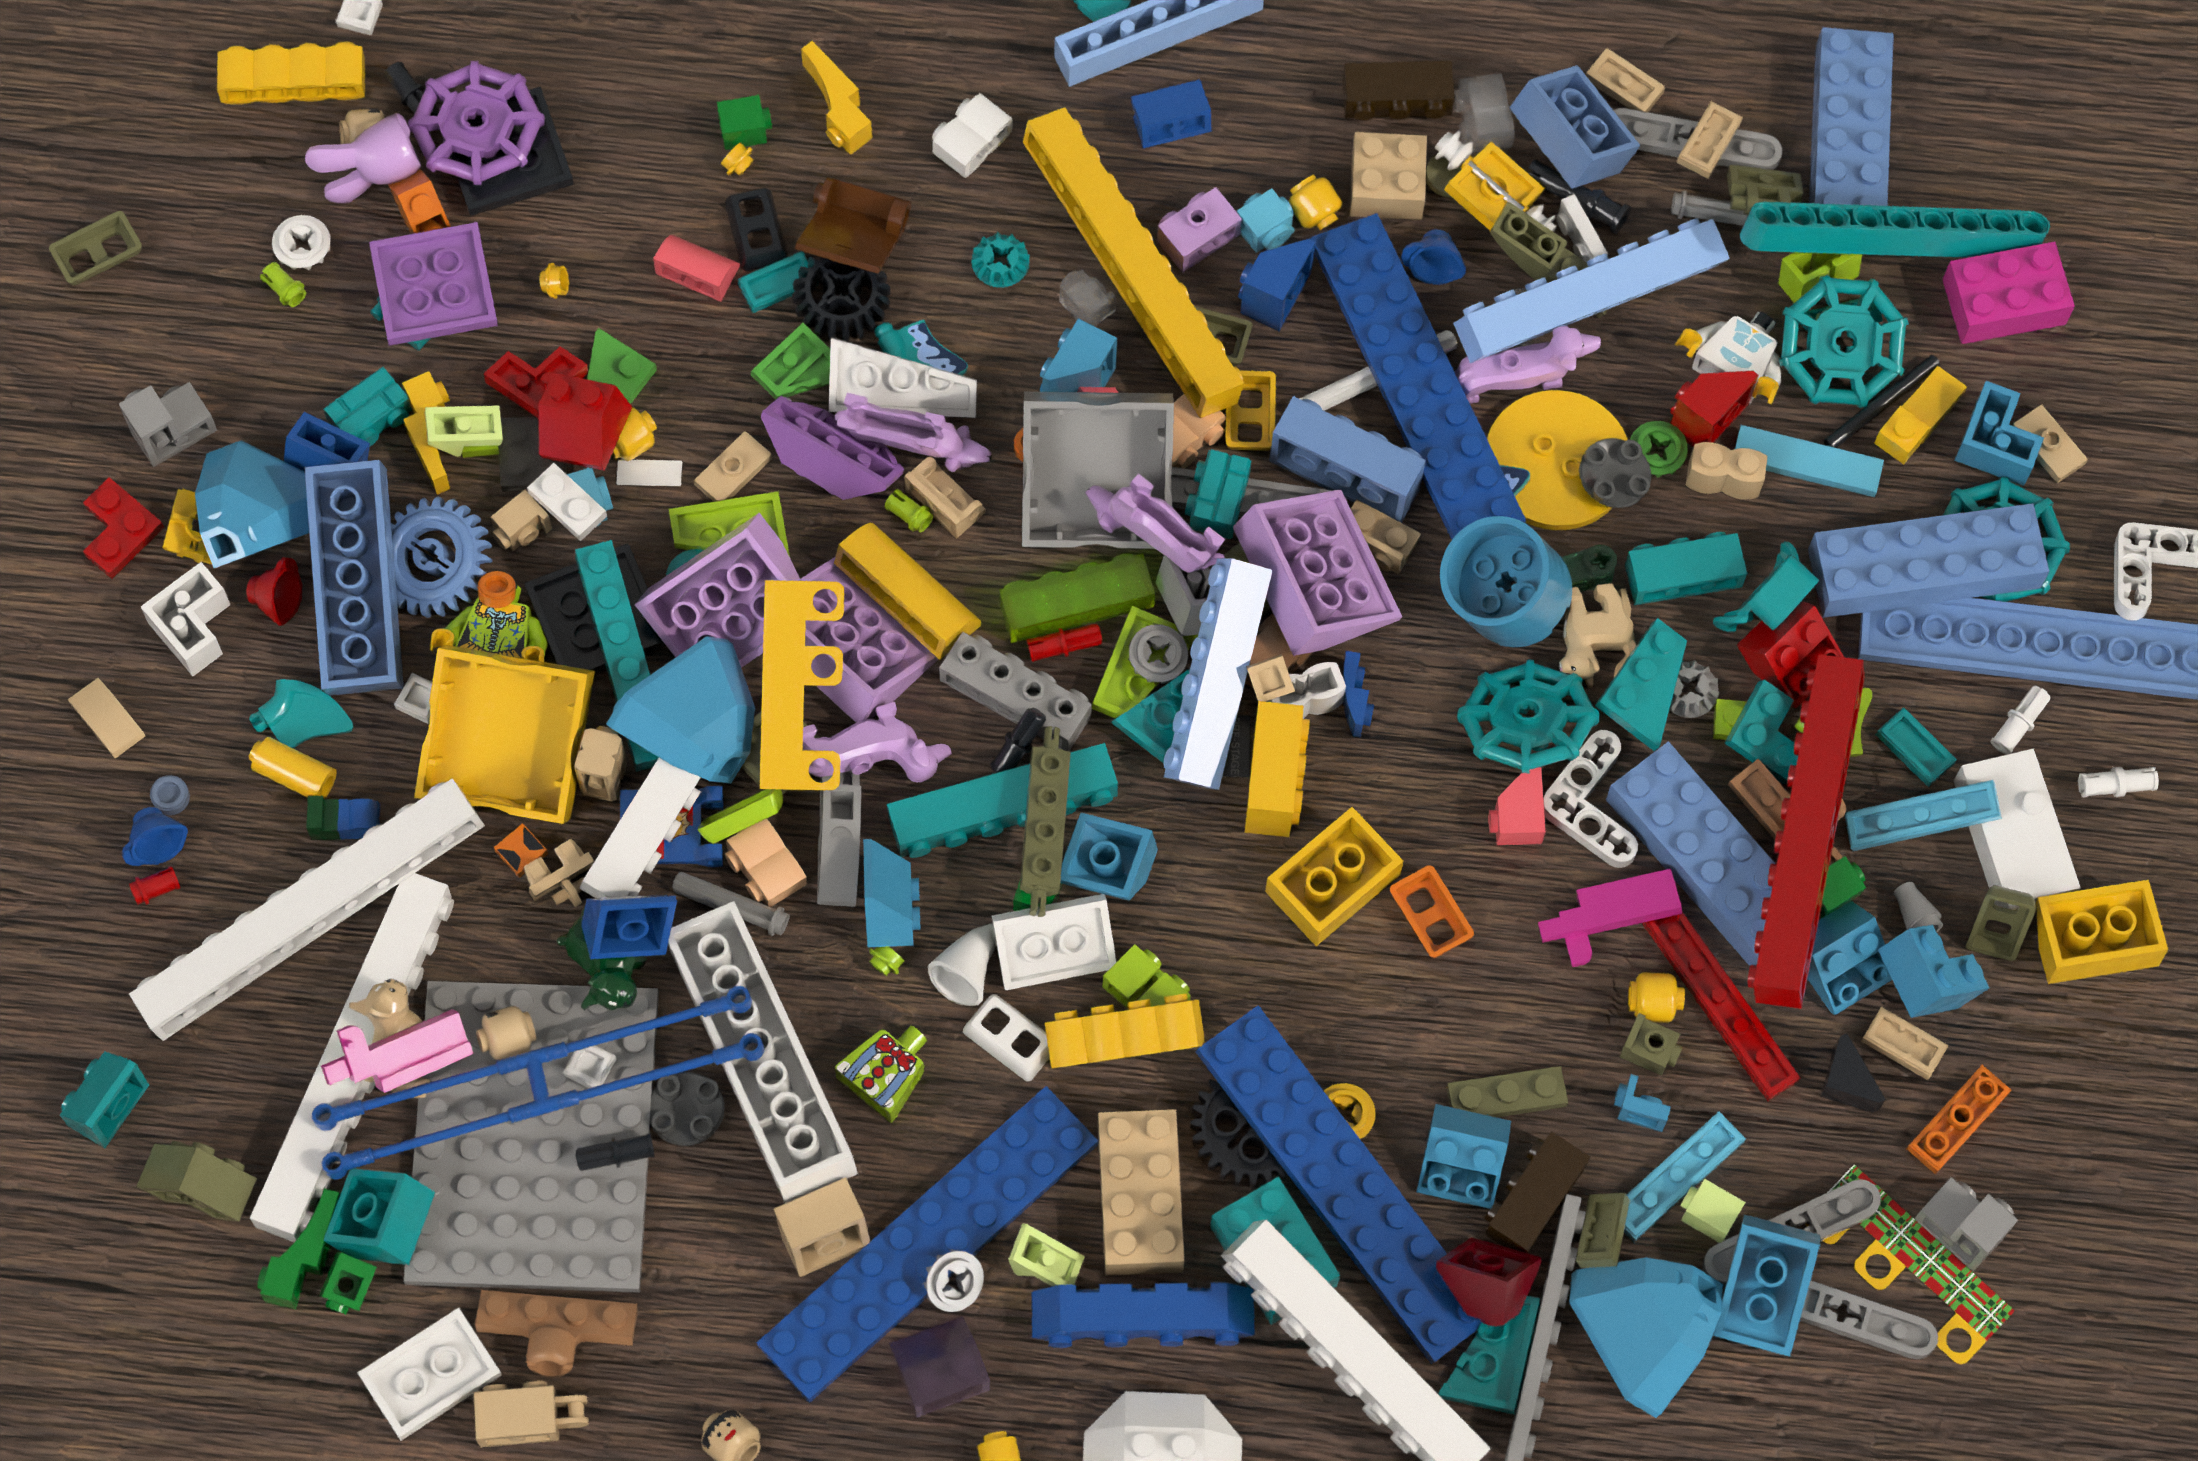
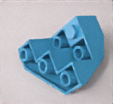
M242 440L206 454L195 498L200 535L213 568L235 562L309 534L304 471Z
M706 636L626 691L623 697L615 704L613 713L606 724L611 729L672 766L709 781L731 784L750 754L755 705L733 643L727 639Z
M1645 1257L1618 1262L1617 1266L1591 1267L1574 1271L1571 1278L1569 1303L1625 1400L1657 1418L1662 1414L1706 1353L1721 1316L1723 1284L1693 1265Z

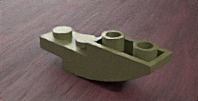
M1509 201L1503 207L1490 230V234L1505 253L1535 281L1545 277L1547 283L1557 280L1556 273L1576 265L1578 271L1588 267L1584 260L1565 248L1567 244L1565 239ZM1607 310L1595 314V316L1601 318L1606 314Z

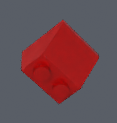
M1754 371L1702 373L1693 383L1686 381L1675 395V399L1678 401L1670 411L1673 415L1670 424L1682 432L1687 443L1692 447L1702 442L1715 443L1749 405L1759 375Z
M552 373L538 404L539 455L544 459L605 471L631 412V404L616 385Z

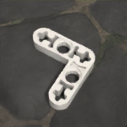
M2135 522L2124 524L2119 529L2114 544V607L2119 616L2132 621L2139 620L2146 615L2152 599V563L2198 568V530ZM2129 538H2134L2135 543L2138 545L2131 544V540ZM2149 539L2154 540L2153 543H2152V547H2149L2150 542H2151V541H2149ZM2171 540L2179 546V550L2167 551L2161 546L2160 542ZM2188 544H2190L2189 551L2191 552H2186ZM2129 565L2136 566L2141 570L2142 576L2131 577L2125 573L2123 567ZM2131 590H2136L2134 594L2135 604H2138L2136 606L2131 605V601L2128 599Z
M1600 730L1589 737L1579 750L1580 755L1573 761H1570L1546 791L1543 797L1544 816L1609 865L1623 868L1630 865L1637 854L1638 843L1636 838L1621 825L1586 801L1588 796L1615 764L1621 751V742L1616 734L1608 730ZM1605 742L1610 744V754L1607 752L1603 753L1598 759L1597 764L1591 761L1598 748L1596 744L1600 746ZM1577 768H1584L1589 771L1592 780L1586 785H1578L1572 780L1571 772ZM1563 798L1566 800L1565 808L1567 810L1564 808H1560L1558 811L1552 809L1553 801L1551 799L1558 801ZM1579 808L1581 811L1576 814L1573 823L1568 822L1571 813L1574 814L1575 809ZM1585 818H1592L1599 823L1600 831L1595 835H1586L1580 830L1579 822ZM1606 830H1609L1611 833L1608 840H1605L1603 846L1600 845L1599 842L1603 839ZM1622 842L1628 845L1626 848L1627 854L1622 852L1617 856L1613 853L1615 846L1612 843L1615 845H1620Z

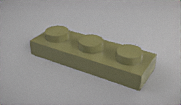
M1561 1066L1448 1083L1446 1087L1450 1107L1496 1118L1562 1108L1568 1105Z

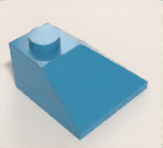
M1080 813L1062 862L1060 883L1130 900L1147 882L1158 848L1153 831Z

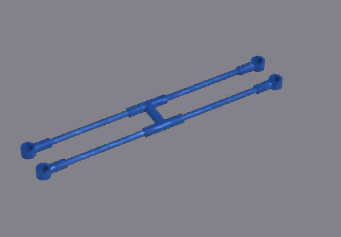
M735 986L725 996L701 1002L700 1006L567 1044L561 1042L497 1060V1064L363 1102L359 1099L335 1107L326 1103L320 1104L313 1109L312 1119L317 1128L322 1131H329L339 1121L363 1115L365 1111L493 1074L500 1073V1075H504L525 1068L528 1071L534 1101L508 1108V1112L372 1150V1148L346 1155L338 1152L328 1153L322 1160L323 1170L329 1178L334 1180L340 1179L347 1174L348 1170L374 1163L375 1159L508 1121L515 1123L530 1117H537L579 1105L582 1100L715 1063L719 1065L740 1058L756 1061L763 1056L764 1045L757 1034L750 1033L744 1035L739 1043L712 1050V1053L578 1092L574 1089L553 1096H549L542 1066L543 1063L567 1057L568 1053L701 1015L707 1017L729 1010L736 1013H744L752 1005L750 993L743 986ZM738 996L746 997L741 1003L733 1002ZM751 1043L758 1044L757 1048L753 1051L745 1050ZM323 1114H331L328 1120L319 1121ZM341 1162L337 1169H329L332 1163Z

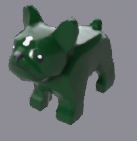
M583 909L580 917L574 922L568 933L557 939V945L565 946L569 957L592 977L588 982L591 985L590 991L583 1000L581 1008L586 1010L595 1004H600L608 1010L629 1008L633 1006L637 997V988L631 979L632 970L643 968L647 958L645 956L590 959L581 926L584 914Z

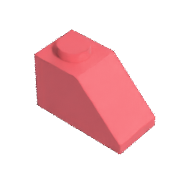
M1541 767L1530 770V774L1521 773L1497 798L1495 809L1489 810V832L1496 833V845L1542 844L1545 835V816Z

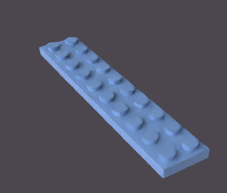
M1977 598L1861 613L1858 659L2198 700V625L2146 618L2130 621L2119 615Z

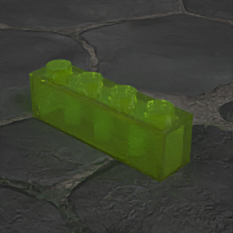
M1125 553L1116 556L1110 562L1102 564L1089 562L1080 565L1074 571L1066 573L1053 571L1044 574L1038 580L1027 583L1024 580H1017L1008 583L1003 589H999V604L1011 643L1059 631L1058 628L1065 630L1129 613L1132 606L1141 610L1153 608L1155 601V591L1143 553L1138 555Z

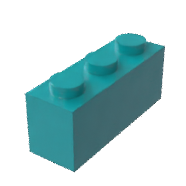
M1715 532L1707 535L1704 539L1692 541L1689 538H1679L1671 541L1668 545L1656 547L1653 544H1642L1628 552L1625 562L1634 606L1742 588L1747 576L1738 533L1726 535L1725 532Z

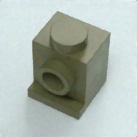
M1639 1013L1620 1054V1058L1662 1076L1666 1066L1675 1067L1683 1048V1046L1677 1044L1680 1034L1646 1019L1645 1015ZM1649 1039L1661 1043L1662 1046L1659 1048L1652 1047L1649 1044Z

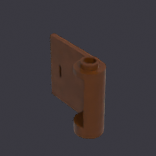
M827 177L824 183L819 182L816 186L813 203L818 204L817 211L796 242L795 249L879 274L906 228L911 210V201Z

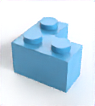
M1985 381L1955 461L1998 477H2008V481L2022 486L2025 485L2035 464L2044 437L2009 425L2021 393Z
M1933 925L1910 928L1878 949L1911 1018L1959 1009L1989 989L1983 975V970L1977 963L1974 955L1949 958L1943 947L1942 939L1937 934Z

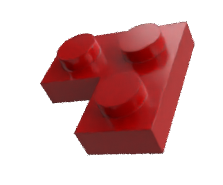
M559 346L536 369L510 351H507L483 374L485 383L539 419L538 404L552 373L583 379L588 374V366L585 362Z
M110 477L83 502L85 508L107 526L83 550L85 557L111 579L164 528L163 523Z

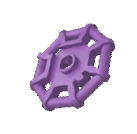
M471 61L470 65L435 80L430 78L425 83L426 89L413 118L408 121V128L414 134L427 161L426 167L432 172L438 170L473 181L474 185H482V181L517 166L523 168L528 163L527 156L538 130L545 124L544 115L539 112L525 85L526 78L521 74L512 75L480 65L479 61ZM481 80L502 87L496 90L480 84ZM467 81L471 82L470 85L465 87V91L458 94L457 91L451 93L448 91V89ZM515 96L522 111L513 113L507 104V100ZM437 99L441 100L443 104L438 116H430ZM477 115H481L483 125L471 127L470 123L467 122L468 118L475 119ZM514 126H524L515 146L508 140ZM440 130L444 143L438 146V148H436L429 131ZM498 150H502L506 154V156L482 165V157L491 158L497 154ZM452 152L471 157L472 166L448 159Z

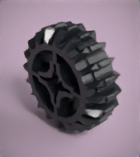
M811 256L807 260L808 267L800 266L798 270L800 278L795 279L793 282V289L796 292L792 294V300L795 305H798L796 307V315L798 318L804 317L803 323L808 328L815 326L816 336L819 337L824 332H828V340L831 341V338H836V335H842L843 341L848 342L849 334L854 333L861 340L864 336L863 328L873 333L876 329L875 321L883 322L885 319V312L883 310L889 309L890 299L887 297L891 294L890 285L886 284L887 274L885 271H880L877 274L854 266L837 263L827 258L820 257V260H817ZM817 281L822 283L825 292L822 295V301L818 304L815 303L812 297ZM867 285L871 292V297L863 307L860 304L858 295L861 293V288ZM841 292L840 296H836L835 293ZM843 292L847 293L848 296L846 295L842 297Z

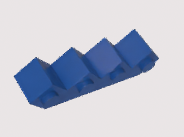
M1187 1283L1155 1284V1287L1150 1289L1132 1288V1284H1099V1288L1093 1290H1076V1285H1057L1032 1291V1338L1048 1341V1346L1053 1348L1072 1346V1341L1087 1337L1103 1340L1104 1346L1107 1347L1127 1346L1128 1340L1139 1337L1160 1340L1161 1346L1173 1347L1183 1345V1339L1197 1336L1215 1339L1216 1345L1233 1346L1239 1344L1240 1338L1255 1335L1254 1299L1251 1296L1254 1289L1230 1283H1211V1288L1208 1289L1189 1288Z

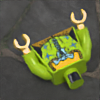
M516 585L515 599L508 606L491 608L484 605L478 597L473 606L466 607L444 629L434 630L431 636L430 650L434 651V648L445 645H455V647L544 662L548 642L540 621L532 617L530 607L518 603L521 588Z

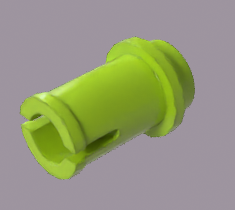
M276 262L270 263L263 269L262 272L264 274L260 275V279L280 296V302L283 305L295 307L303 301L306 291L301 281H294Z
M899 489L894 491L896 497L893 494L889 495L884 506L886 510L891 511L909 524L908 529L911 531L917 530L921 533L927 529L933 519V514L929 512L930 508L928 506H920Z

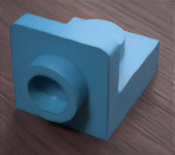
M1630 1074L1627 1084L1619 1083L1614 1105L1620 1107L1617 1120L1662 1132L1668 1120L1671 1107L1663 1105L1660 1099L1653 1096L1642 1095L1640 1098L1633 1096L1638 1076Z

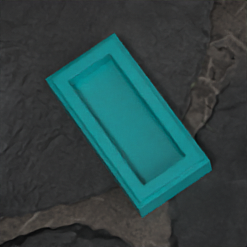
M803 251L737 279L738 286L752 313L792 297V294L796 292L793 289V282L795 279L800 278L798 276L800 266L808 267V259Z
M1904 707L1877 730L1875 734L1927 787H1930L1957 761Z

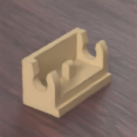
M932 456L924 459L916 468L904 476L905 491L921 506H928L930 508L929 512L933 514V517L956 539L986 513V509L982 506L983 504L979 500H974L939 467Z

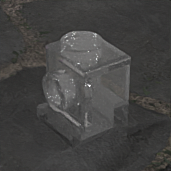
M1075 270L1062 280L1059 302L1076 320L1079 318L1096 326L1115 311L1116 295L1112 291L1106 294L1104 286L1096 277L1090 278L1083 270L1079 272Z

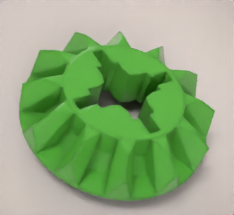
M1663 421L1644 423L1634 431L1630 440L1636 441L1641 446L1642 453L1649 463L1651 474L1657 478L1666 474L1673 475L1685 462L1688 452L1687 441L1682 432L1670 423ZM1652 443H1655L1658 447L1668 445L1663 453L1664 459L1660 458L1657 453L1647 455L1651 451Z

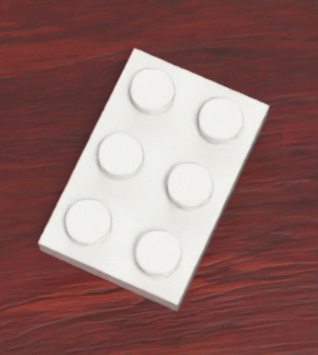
M1105 894L1046 905V915L1043 917H1038V910L1035 917L1029 914L1030 908L992 916L1005 990L1107 971L1116 963Z
M459 1308L358 1372V1375L400 1440L408 1437L474 1394V1392L502 1376Z

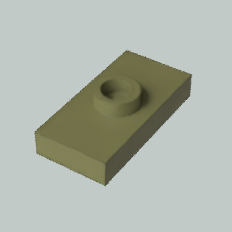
M1626 1193L1589 1195L1576 1262L1581 1268L1617 1266L1630 1203Z

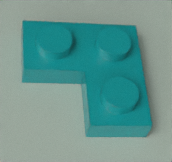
M1764 679L1757 682L1725 744L1752 763L1759 758L1779 782L1787 784L1790 765L1797 764L1798 755H1794V742L1777 730L1794 700Z

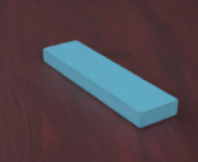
M1740 425L1734 448H1749L1764 453L1768 456L1766 471L1874 498L1877 493L1884 463L1883 459Z
M1993 780L1845 813L1850 846L1853 851L2002 819L1996 786Z
M1720 1111L1627 1194L1630 1203L1624 1233L1633 1242L1685 1197L1691 1186L1696 1187L1745 1142L1746 1138Z

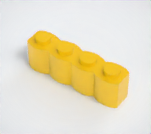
M339 42L335 46L327 48L319 47L313 43H305L292 49H286L279 45H267L262 49L254 51L242 46H232L227 50L218 52L217 92L221 103L247 104L256 101L279 103L290 100L320 101L328 98L337 100L365 97V57L362 46H357L351 42Z
M1186 993L1164 997L1165 1005L1151 1006L1150 999L1127 1002L1128 1010L1115 1012L1113 1004L1091 1008L1092 1015L1078 1017L1077 1010L1054 1013L1055 1021L1045 1022L1051 1069L1200 1047L1205 1044L1199 999L1188 1001Z

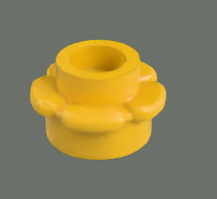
M738 143L724 158L721 164L728 170V175L736 172L740 176L752 164L754 159L749 156L752 152L751 147L747 149L741 143Z
M549 263L545 271L540 273L541 290L544 293L547 292L550 298L556 299L558 295H566L568 292L569 277L565 266H555L554 263Z

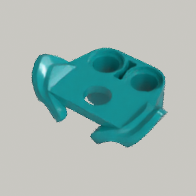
M1784 541L1781 543L1780 553L1777 556L1771 573L1737 610L1715 617L1713 624L1722 631L1735 632L1738 624L1752 622L1754 613L1771 630H1775L1813 589L1819 579L1799 561L1796 548L1790 542Z

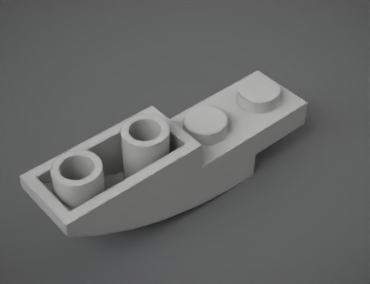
M852 771L840 773V784L836 789L820 790L817 904L856 906L860 850L861 786L860 774L855 775ZM832 775L820 777V783L828 781Z

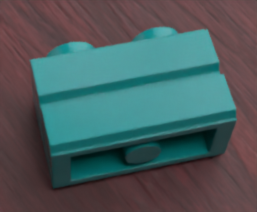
M381 367L323 408L329 424L370 443V446H372L378 440L379 433L389 426L395 428L403 424V419L409 417L412 407L407 394L394 381L387 370Z
M1211 449L1208 450L1206 461H1198L1194 475V482L1199 483L1197 494H1189L1185 508V515L1190 516V527L1194 531L1204 533L1210 527L1223 538H1233L1235 532L1233 526L1238 521L1251 472L1252 461L1249 458L1237 455L1230 456L1228 453Z

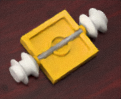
M1460 131L1454 135L1447 132L1436 144L1435 149L1438 153L1435 159L1442 157L1448 159V170L1462 168L1448 182L1444 190L1487 229H1492L1503 207L1509 201L1554 232L1556 226L1553 224L1556 218L1555 215L1546 218L1542 214L1544 205L1529 208L1545 188L1492 141L1474 158L1470 156L1473 143L1469 142L1463 145L1459 141Z

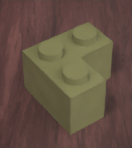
M172 1141L170 1145L154 1144L136 1187L167 1203L188 1204L217 1220L239 1222L257 1178L244 1172L245 1166L240 1162L229 1158L221 1160L213 1156L215 1150L205 1144L193 1142L192 1146H189L182 1142Z

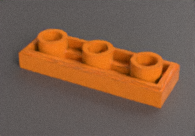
M1981 1065L1906 1149L1936 1175L2006 1098L2011 1089L1984 1065ZM1954 1114H1961L1965 1118V1122L1957 1121Z

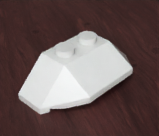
M1125 1391L1084 1432L1083 1461L1242 1460V1438L1209 1399L1202 1394Z

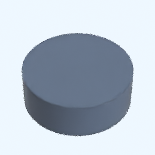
M167 775L153 783L150 790V799L154 807L161 810L162 814L175 815L187 807L190 800V792L181 778Z

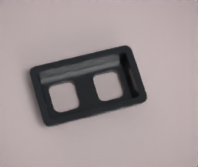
M764 187L727 197L725 207L743 271L764 268L789 257L771 190ZM760 198L763 202L764 213L743 217L739 203L745 200ZM764 229L769 230L773 240L771 246L759 249H752L749 246L747 238L749 233Z

